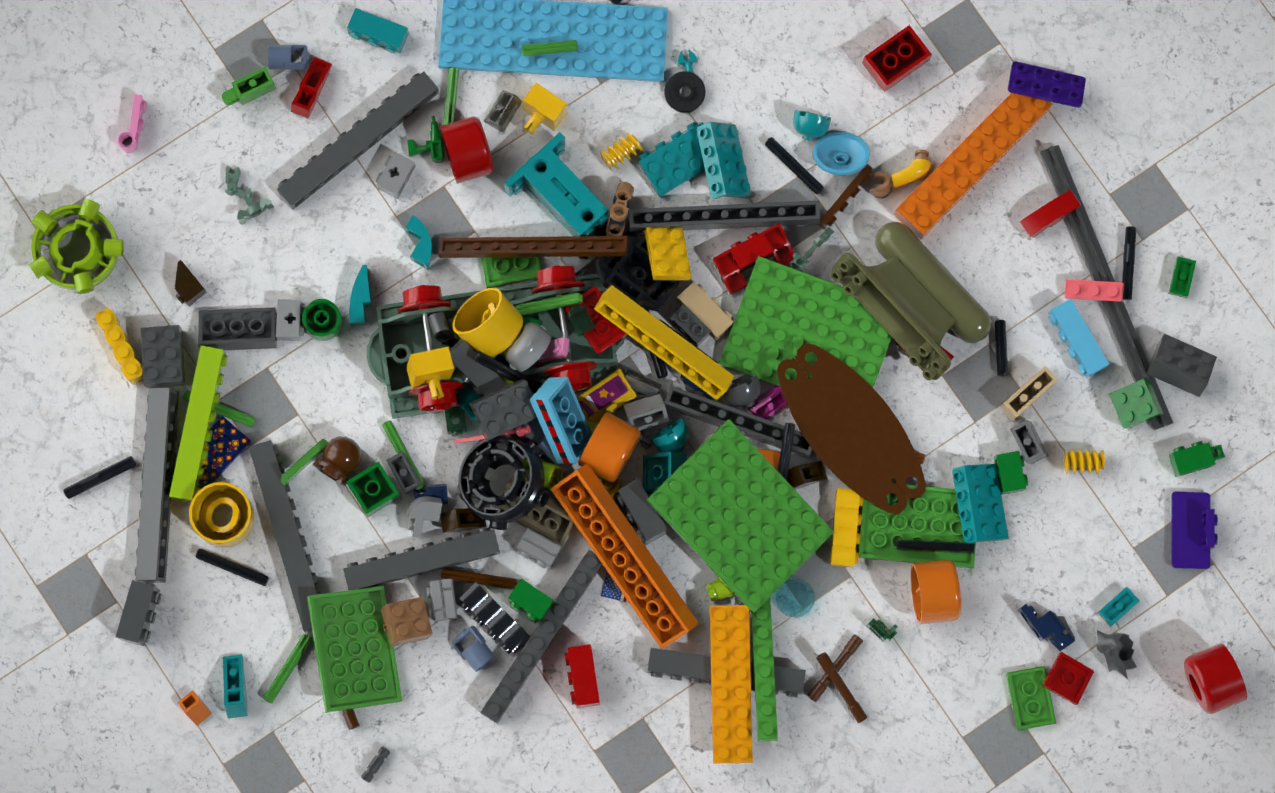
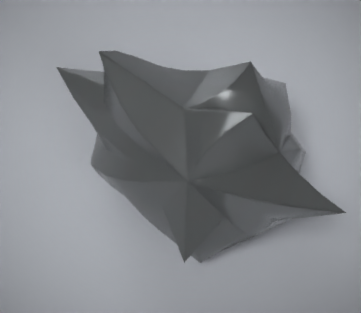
M1097 630L1099 641L1097 650L1104 654L1108 670H1117L1128 679L1126 670L1137 667L1132 659L1134 653L1132 646L1134 642L1125 633L1107 635Z

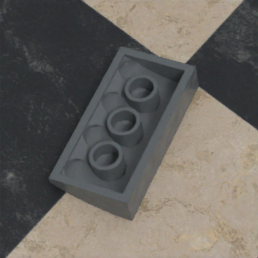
M276 308L200 310L198 324L199 349L201 346L223 350L277 348Z

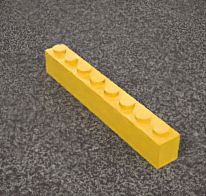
M613 285L602 294L594 310L714 399L718 400L728 390L734 375Z

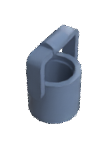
M269 45L268 47L269 69L303 70L309 62V52L306 45ZM293 52H302V63L293 62Z
M475 626L463 629L452 642L455 650L462 659L468 661L475 672L484 668L495 658V655L485 644L486 640ZM472 632L477 641L464 650L459 642L463 641Z

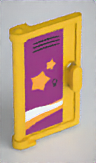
M617 368L615 372L576 398L585 419L598 423L606 412L612 414L637 397V395L625 379L622 370Z

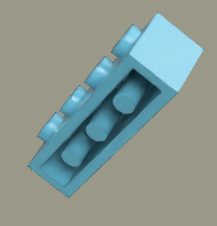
M1072 299L1049 311L1048 314L1050 316L1048 318L1050 323L1057 327L1060 340L1068 346L1069 349L1067 351L1072 359L1075 358L1078 364L1077 369L1082 376L1084 375L1087 379L1109 366L1107 359Z

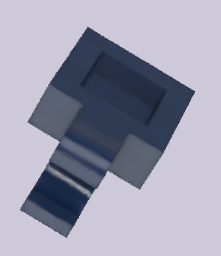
M447 484L427 485L428 490H414L415 499L430 496L441 498L442 505L448 504Z

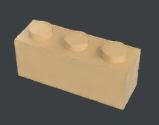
M693 282L677 297V302L681 306L685 304L711 330L710 335L718 341L733 326V317L726 310L723 312L719 308L720 304L715 298L712 297L710 299L705 294L707 291L701 284L697 285Z
M1044 366L1005 401L1000 408L1014 421L1051 388L1058 379Z

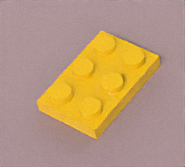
M646 227L644 232L653 280L689 281L692 276L683 228Z

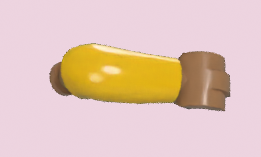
M926 150L915 151L916 157L911 162V165L891 174V177L883 172H875V181L883 182L884 184L871 189V194L876 198H884L890 193L891 187H900L926 177L932 166L931 162L928 161L929 152Z

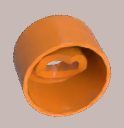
M606 412L589 439L578 465L582 467L588 463L597 476L608 482L616 481L639 441L640 430L617 416Z
M938 560L912 563L911 591L918 623L929 624L957 620L961 615V590L957 569L953 561Z

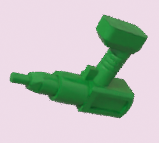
M432 116L430 140L426 141V145L416 147L413 139L407 140L410 157L431 151L433 162L441 163L445 160L441 131L438 128L437 121H435V116Z

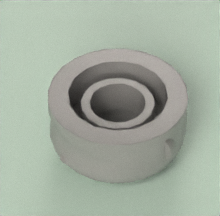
M536 323L524 324L518 338L504 351V357L510 363L509 366L519 372L531 367L547 349L551 341V335L542 325Z

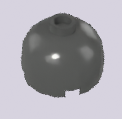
M754 373L753 376L746 374L732 380L733 384L724 393L727 401L738 407L744 406L748 408L753 406L761 393V384L757 374Z

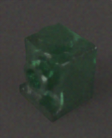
M461 407L445 409L448 434H452L453 437L462 436L463 432H467L464 410ZM458 418L459 423L453 424L452 420Z

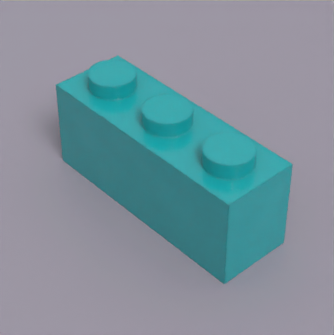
M355 8L347 27L348 34L353 39H364L372 46L378 47L379 45L385 47V50L390 53H401L409 34L407 27Z

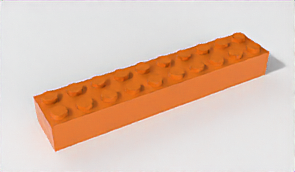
M1011 93L895 210L894 215L922 240L1050 110L1053 104L1050 101Z
M588 463L550 488L661 649L699 624Z

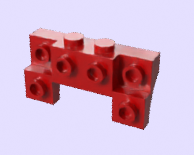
M780 223L759 234L755 232L747 237L748 240L742 243L741 241L735 242L730 246L731 249L712 259L730 295L747 286L741 272L754 266L758 256L765 259L773 256L777 263L784 266L794 259V252Z

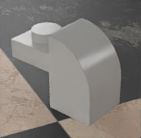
M423 496L415 499L410 504L407 514L408 517L414 518L410 519L409 530H411L412 537L420 538L423 520L439 522L442 509L441 498Z

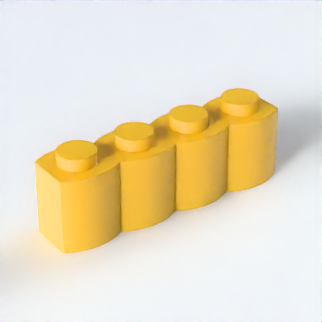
M110 308L96 313V321L104 331L106 341L113 348L114 357L120 363L124 376L133 385L142 381L143 367L137 361L136 352L130 346L126 333L120 327L118 317Z
M836 489L830 566L853 568L854 564H858L859 552H856V544H860V533H857V526H861L862 514H859V506L863 505V497L852 489Z

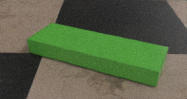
M321 439L283 473L280 482L286 486L324 451L328 442L325 439Z

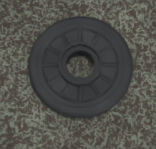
M682 71L672 75L664 89L665 99L669 106L683 113L696 110L703 103L706 93L702 79L689 71ZM682 87H688L690 89V95L688 97H682L680 95V89Z

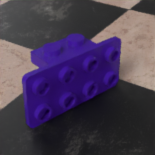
M1014 61L1011 66L1008 91L1014 94L1080 108L1083 103L1086 78Z
M1175 491L1171 495V566L1173 568H1210V550L1215 548L1218 541L1217 533H1215L1218 517L1215 514V509H1210L1209 493Z

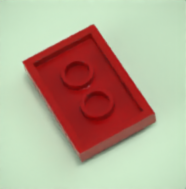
M594 286L582 295L583 302L581 304L566 306L564 310L597 355H599L628 334L594 310L602 296L599 289Z

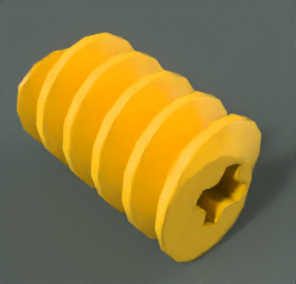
M627 133L625 135L626 140L621 137L619 138V143L613 142V147L607 146V152L605 150L600 151L604 163L611 171L612 165L616 169L618 168V161L623 165L625 164L624 157L630 161V153L637 156V149L643 152L641 144L633 134Z
M1070 449L1068 454L1064 450L1063 466L1065 472L1068 474L1069 469L1072 468L1073 474H1076L1079 468L1081 474L1084 473L1085 469L1091 474L1092 470L1095 469L1096 475H1098L1100 469L1104 470V451L1101 450L1098 454L1096 450H1093L1090 455L1089 450H1085L1083 454L1081 450H1077L1075 453L1073 449Z

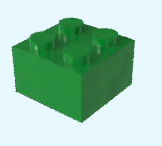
M1141 379L1109 393L1123 429L1132 428L1164 414L1150 379Z
M379 461L346 481L367 517L401 497Z
M520 579L508 597L510 607L518 613L520 611L526 613V618L535 624L537 621L541 622L554 602L553 599L523 579Z

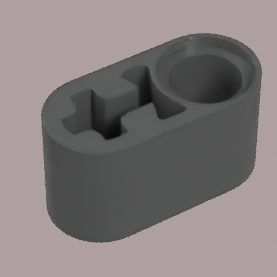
M444 312L434 313L428 317L433 335L438 342H445L454 337L449 318Z

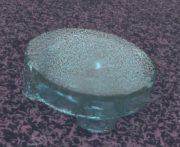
M792 578L785 581L776 593V603L779 610L792 618L802 617L809 613L815 602V593L812 587L801 579Z

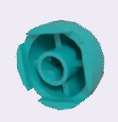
M795 110L793 117L794 129L797 133L803 135L802 139L813 141L814 137L825 135L831 122V117Z
M679 418L667 424L668 427L662 430L661 428L651 437L654 446L659 451L681 453L686 449L685 444L689 441L690 437L689 428L685 421Z

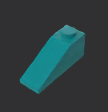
M242 654L224 656V706L227 717L229 719L248 716Z

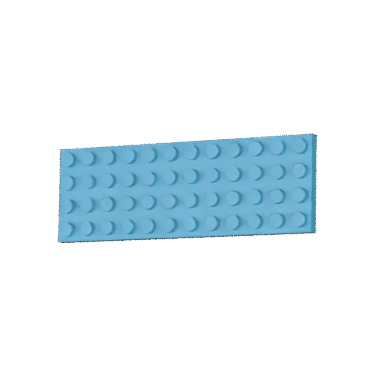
M443 0L439 69L455 67L459 70L664 82L668 8L547 0ZM568 40L577 41V51L523 56L522 45Z

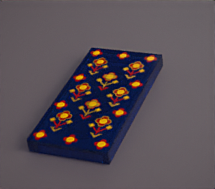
M223 416L210 428L212 438L210 442H207L206 447L208 449V458L206 461H203L204 477L202 480H199L198 485L201 489L206 485L214 483L251 443L250 439Z

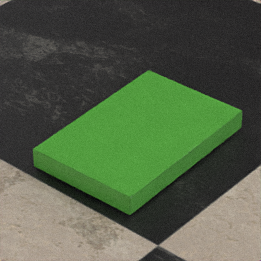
M539 257L481 258L487 288L537 280L536 273L542 270Z
M1045 666L1006 673L1017 731L1056 724L1050 690L1042 686L1047 677Z

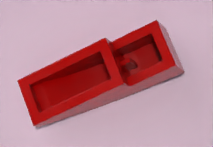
M314 57L291 104V112L307 119L309 118L327 80L332 63Z
M1069 190L1025 217L1020 223L1028 235L1034 238L1082 205L1072 190Z

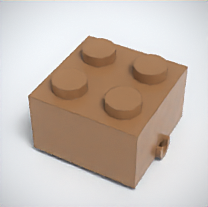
M423 596L386 604L381 609L384 620L383 630L387 632L390 647L426 640L433 634Z

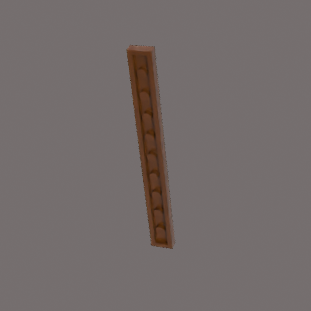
M628 236L440 238L438 255L439 258L627 256L629 239Z

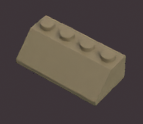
M514 474L507 482L501 497H504V493L510 489L514 480ZM544 487L543 489L550 493L547 504L544 507L535 505L527 515L515 522L525 528L534 530L563 547L575 524L554 493ZM517 497L511 503L496 506V508L506 511L516 505L521 498Z

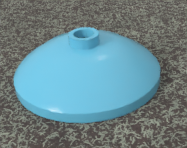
M846 132L827 134L821 137L813 148V159L817 166L833 175L844 176L859 172L867 165L870 157L867 143L862 138Z

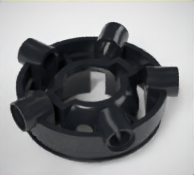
M497 436L490 440L482 439L467 453L461 464L458 477L459 497L477 516L490 521L489 528L506 530L507 523L523 518L535 505L544 507L549 500V491L543 489L545 473L539 457L543 449H540L537 446L538 444L532 439L527 443L507 436ZM506 442L504 450L498 448L497 444ZM512 449L529 463V482L526 481V473L522 462L516 455L511 453ZM502 465H510L516 469L514 471L513 483L510 489L504 493V497L497 496L491 489L490 480L485 478L489 467L496 470ZM477 497L480 500L477 506L473 503L472 498ZM517 497L521 498L516 505L506 511L499 508L486 507L487 504L493 506L506 505Z

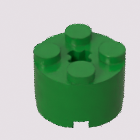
M327 299L312 301L302 314L303 325L307 333L316 340L327 341L338 336L342 328L343 321L338 307ZM321 317H325L324 323H320Z

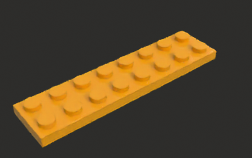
M746 605L710 606L713 764L753 763L749 608Z

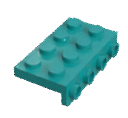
M695 121L686 126L688 130L683 133L680 131L670 136L671 140L667 143L662 141L654 146L656 148L654 151H646L639 155L640 159L636 162L641 166L659 197L705 170L697 135V127L703 125V122L697 123Z
M708 122L697 127V135L711 198L733 197L746 199L751 197L750 184L747 178L746 166L742 155L743 151L740 146L736 125Z
M996 464L963 465L954 468L952 474L965 544L1009 539Z

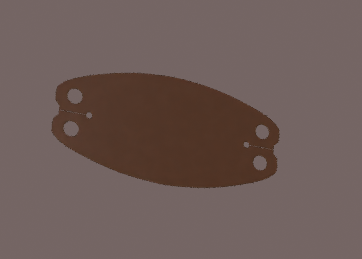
M807 343L797 350V355L794 358L785 359L778 365L777 376L779 384L797 426L816 455L844 484L874 506L892 514L901 513L906 508L907 501L911 498L917 499L925 492L924 474L905 430L883 398L858 373L826 350ZM813 352L816 354L817 361L814 364L806 362L805 356L807 353ZM793 368L796 370L797 377L794 380L786 378L785 372L787 369ZM808 374L812 375L811 379L807 378ZM909 477L917 479L918 485L915 489H909L906 486V480ZM896 479V484L892 483L891 480ZM891 493L898 497L897 504L893 506L886 502L887 495Z

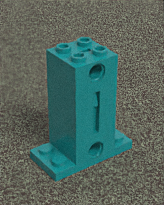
M559 132L504 182L505 192L509 197L513 194L517 195L523 189V185H525L572 236H590L591 234L594 236L593 232L597 228L602 229L608 223V209L560 160L559 156L565 151V136Z

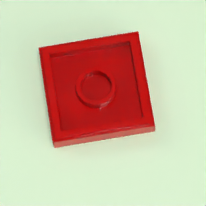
M1059 652L1042 686L1070 703L1078 705L1094 670L1065 653Z

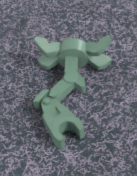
M230 166L226 167L225 182L228 190H225L226 194L244 198L248 205L246 211L239 210L237 219L241 225L245 223V219L257 217L267 208L269 210L274 208L271 204L272 201L267 198H262L260 204H254L251 199V188H248L247 192L236 188L241 175L240 168L237 167L236 172L232 174L230 173Z
M828 227L821 236L813 241L814 245L801 259L800 253H794V259L787 267L803 272L809 265L807 259L812 256L817 247L819 248L821 244L827 242L835 231Z

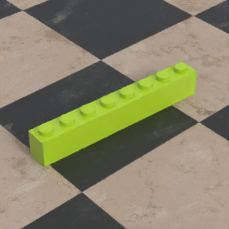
M206 346L200 347L169 497L172 499L192 502L196 493L201 489L198 485L199 480H202L204 477L203 461H206L208 458V449L206 447L207 442H210L212 438L211 423H214L216 419L214 408L215 404H218L220 400L218 389L219 385L222 386L224 381L222 370L223 367L227 366L228 356L223 349Z

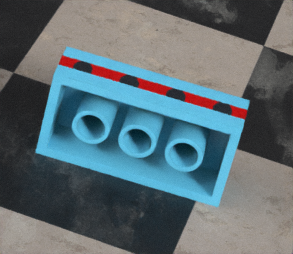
M549 377L532 396L530 402L556 462L560 464H576L581 458L592 433L568 377Z

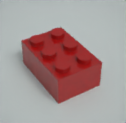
M908 25L864 56L862 64L881 89L886 92L927 63L932 54L911 26Z
M591 644L568 647V652L564 653L566 666H570L571 672H567L569 685H573L574 691L570 692L572 705L576 704V709L600 705Z

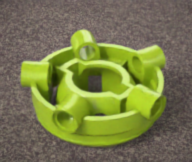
M84 199L82 205L62 206L48 214L41 210L35 215L32 224L36 226L31 245L34 261L28 265L37 279L44 276L49 282L60 288L75 290L77 294H85L93 291L95 286L102 283L112 273L118 256H123L124 241L118 239L110 221L98 211L100 204ZM77 215L81 218V220L76 219L75 223H69L59 228L52 237L51 242L44 240L45 236L49 238L59 227L58 222L60 220ZM99 221L108 228L112 239H105L102 242L100 239L101 234L92 224L97 225ZM83 230L86 232L91 243L90 252L84 259L74 262L71 268L63 266L64 258L59 253V244L66 236V233ZM42 245L49 246V255L53 260L54 266L63 273L60 281L52 277L56 274L44 255L41 256ZM105 257L107 260H110L108 265L103 262ZM100 266L105 268L104 271L95 278H93L90 272H84L86 270H91L94 273L100 268ZM68 276L74 278L75 284H66Z

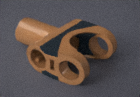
M628 182L619 183L617 186L606 228L607 236L623 235L634 192V187ZM610 230H616L619 233L613 234L610 232Z

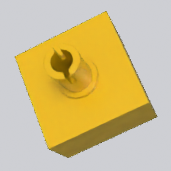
M536 82L523 99V110L531 115L523 129L533 135L539 124L543 123L555 131L567 115V103Z
M449 347L410 354L406 367L412 389L429 384L432 399H437L436 396H438V399L444 397L440 383L449 382L454 371Z

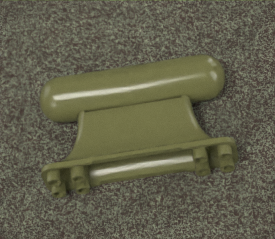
M892 221L883 225L875 237V246L887 261L875 266H865L853 254L845 253L834 264L830 275L834 281H839L844 286V292L849 296L852 295L905 350V353L910 357V363L913 366H918L923 371L922 374L926 380H937L951 366L949 356L941 349V342L946 332L951 329L959 339L966 343L974 344L985 339L992 328L991 318L988 312L906 225Z

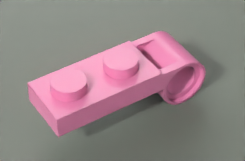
M134 94L130 131L123 132L118 137V143L126 153H132L137 149L140 132L144 130L145 122L142 120L143 113H146L147 102L144 101L142 95ZM132 139L131 145H123L125 140Z
M566 337L551 340L541 357L529 368L537 369L542 367L545 362L567 358L570 340Z

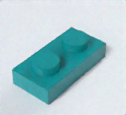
M1125 587L1097 613L1111 627L1140 600L1128 587Z

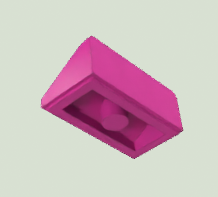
M775 385L755 400V404L748 407L751 414L767 420L787 406L781 387Z

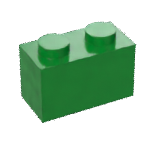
M1019 451L997 454L994 457V462L997 468L1001 495L1024 491L1028 485V478L1026 474H1023L1022 467L1025 466L1023 456H1020Z

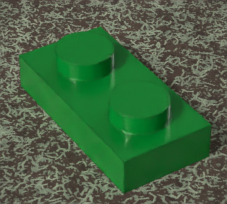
M1179 256L1176 258L1168 294L1188 298L1196 265L1195 260Z

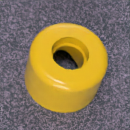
M487 288L470 297L460 307L453 319L452 328L475 352L480 351L490 357H494L509 348L518 338L523 328V317L499 289Z
M216 482L206 485L196 493L190 504L189 518L193 529L205 542L216 547H231L241 543L250 534L255 521V512L251 501L241 489L230 483ZM221 505L232 507L233 514L229 524L221 527L216 526L212 520L213 511Z

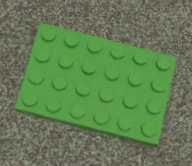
M906 485L909 489L917 487L916 485ZM925 486V492L917 499L911 498L907 501L906 508L899 514L883 511L863 498L858 550L859 558L907 563L951 560L956 567L973 569L976 543L974 554L973 552L971 554L970 552L969 554L968 552L963 553V551L962 553L961 551L959 553L958 551L957 553L956 551L954 553L953 551L952 553L951 551L950 553L945 551L944 553L941 550L940 552L939 550L938 552H934V550L933 552L932 550L930 552L929 550L928 552L927 550H923V552L921 550L920 552L917 549L916 551L915 549L913 551L912 549L911 551L910 549L909 551L907 549L906 551L905 549L904 551L903 549L901 551L900 549L899 551L898 549L896 550L897 540L965 543L955 489ZM893 493L888 494L886 502L891 506L896 505L898 497Z
M384 586L307 596L325 713L402 702L394 647H390L387 632L383 630L384 620L381 609L387 604Z

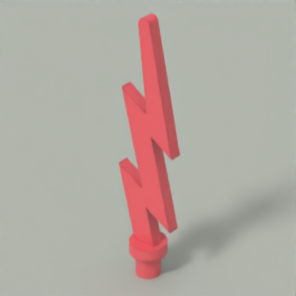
M520 425L516 429L507 431L499 436L517 433L521 437L524 434L530 433L531 429L529 425ZM481 434L478 436L454 439V442L461 443L482 440L485 438L483 434Z

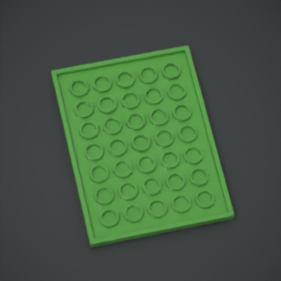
M758 256L719 364L750 376L756 373L759 379L780 386L777 376L778 365L785 359L794 358L797 355V350L807 343L816 345L834 355L858 373L873 388L892 336L852 295L849 296L844 292V287ZM809 352L806 354L805 360L809 364H814L817 361V356L815 353ZM789 368L786 370L785 376L788 380H794L797 377V372L795 369ZM808 374L807 378L811 379L812 375Z
M729 419L646 499L736 597L749 608L751 613H755L834 533Z

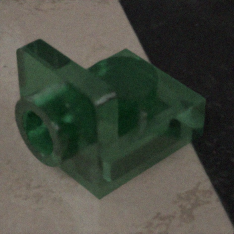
M578 304L570 309L568 319L578 337L596 328L586 305L580 306Z
M873 618L866 625L882 642L886 639L890 641L897 634L895 629L898 626L896 624L887 632L885 624L879 619L876 621Z

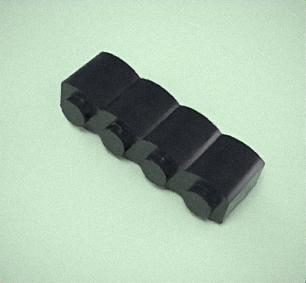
M476 582L459 598L462 602L460 606L467 613L471 611L475 615L473 619L480 626L484 624L489 629L487 633L494 640L498 638L503 643L501 647L508 654L512 652L515 655L531 637Z

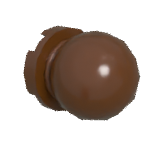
M338 436L333 438L324 448L323 459L317 458L313 466L317 468L319 465L322 467L320 472L334 481L340 479L342 481L340 484L345 486L347 484L346 481L349 480L346 474L353 472L361 461L360 447L349 437Z

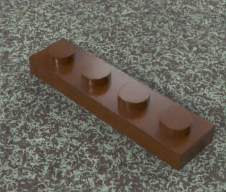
M867 164L822 217L818 224L820 227L825 229L827 225L831 227L837 220L836 214L839 211L843 212L847 208L849 198H855L861 190L858 187L862 183L866 184L872 177L870 174L872 171L871 166Z

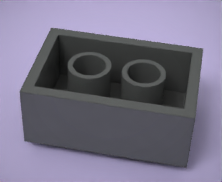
M180 325L141 328L144 386L147 389L185 386L183 335Z
M1164 334L1156 346L1147 374L1200 397L1208 385L1217 356Z
M517 380L469 402L485 439L490 440L537 418L530 402L533 395L526 380Z
M639 479L618 490L616 501L621 509L625 508L627 512L626 519L631 526L634 525L636 527V533L642 542L644 541L645 545L666 534L667 528L658 512L646 501L649 497Z
M132 580L116 638L140 646H144L145 642H149L151 631H149L150 624H153L156 618L154 610L156 605L160 604L162 597L160 589L150 584Z

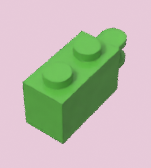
M265 66L232 82L233 88L225 91L222 94V99L228 106L239 101L244 105L275 90L276 87Z

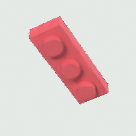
M1066 279V299L1123 302L1124 283Z

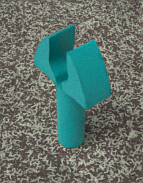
M688 50L690 59L687 62L683 58L681 51L677 66L682 65L686 71L694 73L692 65L698 62L696 55L691 50Z

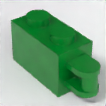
M1202 441L1191 444L1192 447L1187 449L1184 446L1175 448L1173 453L1169 455L1175 477L1213 467L1216 465V460L1225 458L1222 445L1210 447L1209 442L1203 444ZM1213 450H1215L1216 457L1213 456Z

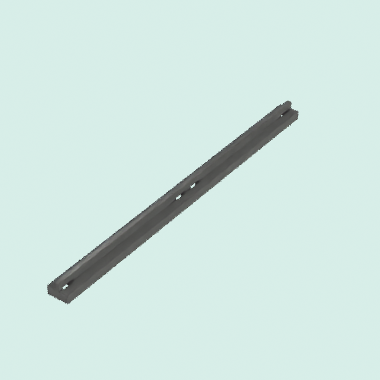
M1059 145L1050 146L1048 149L1041 151L1040 154L1057 196L1072 190L1082 205L1066 217L1092 281H1102L1099 276L1101 274L1103 281L1115 282ZM1101 301L1134 382L1141 379H1150L1164 414L1159 416L1161 424L1158 417L1150 420L1154 431L1173 424L1155 377L1147 374L1149 363L1124 302Z

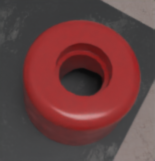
M474 116L440 126L447 156L457 184L489 175L494 171L489 145L478 117Z
M1217 644L1185 659L1184 670L1188 683L1197 702L1206 713L1214 714L1247 700V691L1241 672L1224 644Z

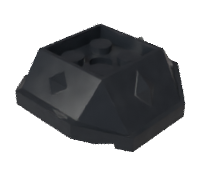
M645 234L638 235L637 237H628L627 256H603L597 262L596 270L601 283L606 289L613 285L645 310L658 311L676 290L679 280H653Z

